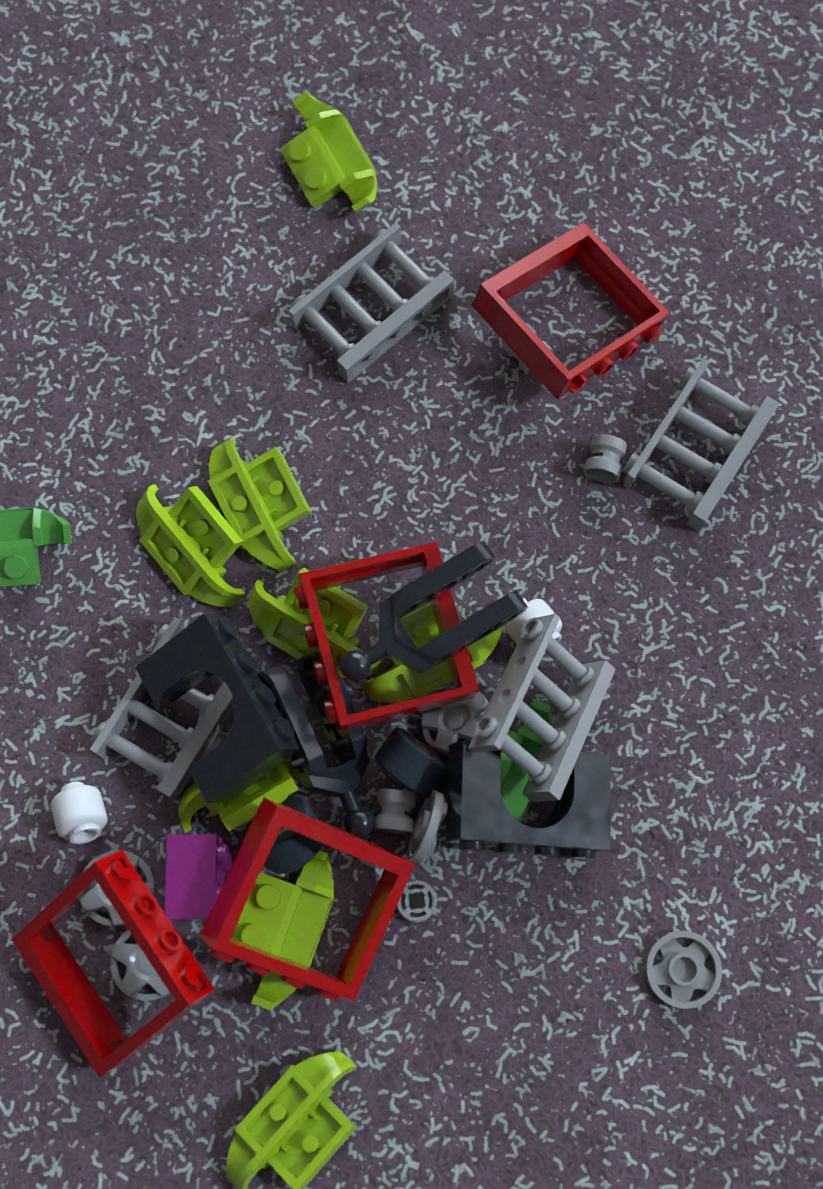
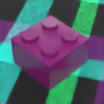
M217 834L167 835L165 915L169 921L176 923L207 921L225 882V872H229L233 865L232 848H228L226 841Z

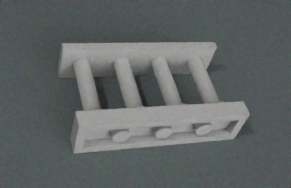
M397 222L387 230L381 229L373 236L369 245L309 294H302L296 298L288 310L291 326L295 330L307 321L339 354L337 359L338 374L347 383L351 382L454 294L455 280L445 270L436 278L433 276L428 277L398 247L401 244V226ZM387 255L419 287L418 293L409 300L407 298L402 299L371 267ZM359 277L393 309L392 314L383 322H376L345 290ZM334 299L366 331L365 337L357 344H349L318 312L331 300Z
M704 358L696 370L692 367L688 368L678 385L683 388L682 392L641 455L633 453L622 471L627 474L623 484L627 489H630L638 476L688 507L686 510L692 513L686 524L698 532L780 404L767 396L760 407L754 404L750 407L706 381L702 376L709 361ZM693 390L743 419L742 424L747 426L743 435L740 436L737 433L731 435L685 408L684 404ZM674 419L724 447L723 452L729 455L724 465L718 462L714 465L667 437L665 433ZM656 447L707 477L705 481L711 485L705 495L699 491L696 494L648 466L646 463Z
M556 613L529 619L522 627L518 644L483 717L475 726V734L468 747L473 753L501 750L529 774V779L522 794L532 802L560 800L616 670L606 660L581 664L552 637L560 620ZM545 652L572 676V682L566 694L538 669ZM530 684L558 708V714L552 726L522 701ZM515 716L543 740V747L538 759H535L507 735Z
M174 617L170 625L164 624L155 638V644L157 645L150 655L186 628L180 619ZM138 674L108 722H102L93 733L91 742L94 744L90 750L104 759L108 751L112 749L158 776L157 781L160 784L157 790L176 802L192 776L188 768L204 757L235 707L232 693L227 684L220 678V681L223 683L215 696L213 694L207 696L195 688L184 694L181 699L200 709L199 714L202 715L194 729L192 727L186 729L140 702L147 689ZM131 715L179 743L178 747L181 748V751L174 762L168 761L165 763L119 735Z

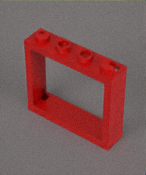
M584 222L481 283L472 303V307L557 400L569 392L573 395L577 394L588 384L590 378L595 375L598 378L604 376L611 370L617 360L620 358L623 361L628 360L644 342L649 345L656 341L662 335L663 331L660 328L670 314ZM575 259L635 322L637 327L569 371L505 301Z
M437 542L300 573L299 587L294 588V595L298 609L306 610L309 621L308 624L303 625L306 641L309 648L315 646L319 661L313 662L318 685L325 684L329 699L323 700L325 714L329 724L335 722L338 733L472 699L480 691L469 651L466 648L447 660L455 688L347 714L315 592L421 567L422 574L424 575L443 563ZM451 589L430 601L440 635L460 623Z
M263 797L199 937L212 948L210 954L222 961L232 963L235 957L246 961L245 966L260 975L268 976L269 972L273 971L281 974L280 979L293 987L303 989L305 984L316 987L315 992L331 1001L337 1002L339 996L355 1001L415 864L394 852ZM281 826L384 869L336 977L230 938Z
M123 850L95 861L12 938L13 943L99 1078L128 1061L215 990L203 969L199 966L183 942L180 934L175 930L159 906L158 901L151 894ZM96 884H99L174 999L170 1005L128 1039L125 1038L53 926L59 918Z

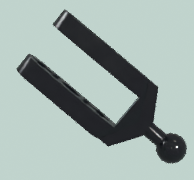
M485 541L478 542L405 585L389 598L379 603V643L364 652L360 650L347 652L341 658L340 671L350 681H361L370 674L373 664L387 656V658L422 674L509 623L526 611L528 606L519 592L515 590L418 649L400 618L417 610L489 566L496 557Z
M314 651L302 656L298 661L297 667L299 677L327 740L342 764L329 771L327 770L321 747L287 673L277 666L258 672L257 674L262 683L267 685L273 692L276 699L274 704L281 717L290 723L295 733L294 740L300 750L285 760L290 772L300 779L305 791L335 798L340 797L347 813L344 819L345 830L359 838L367 837L374 830V815L369 809L361 807L354 792L371 761L366 751L367 737L363 727L338 733L335 722L328 723L323 700L329 699L325 684L318 685L313 662L319 661L317 652ZM336 669L347 714L356 713Z

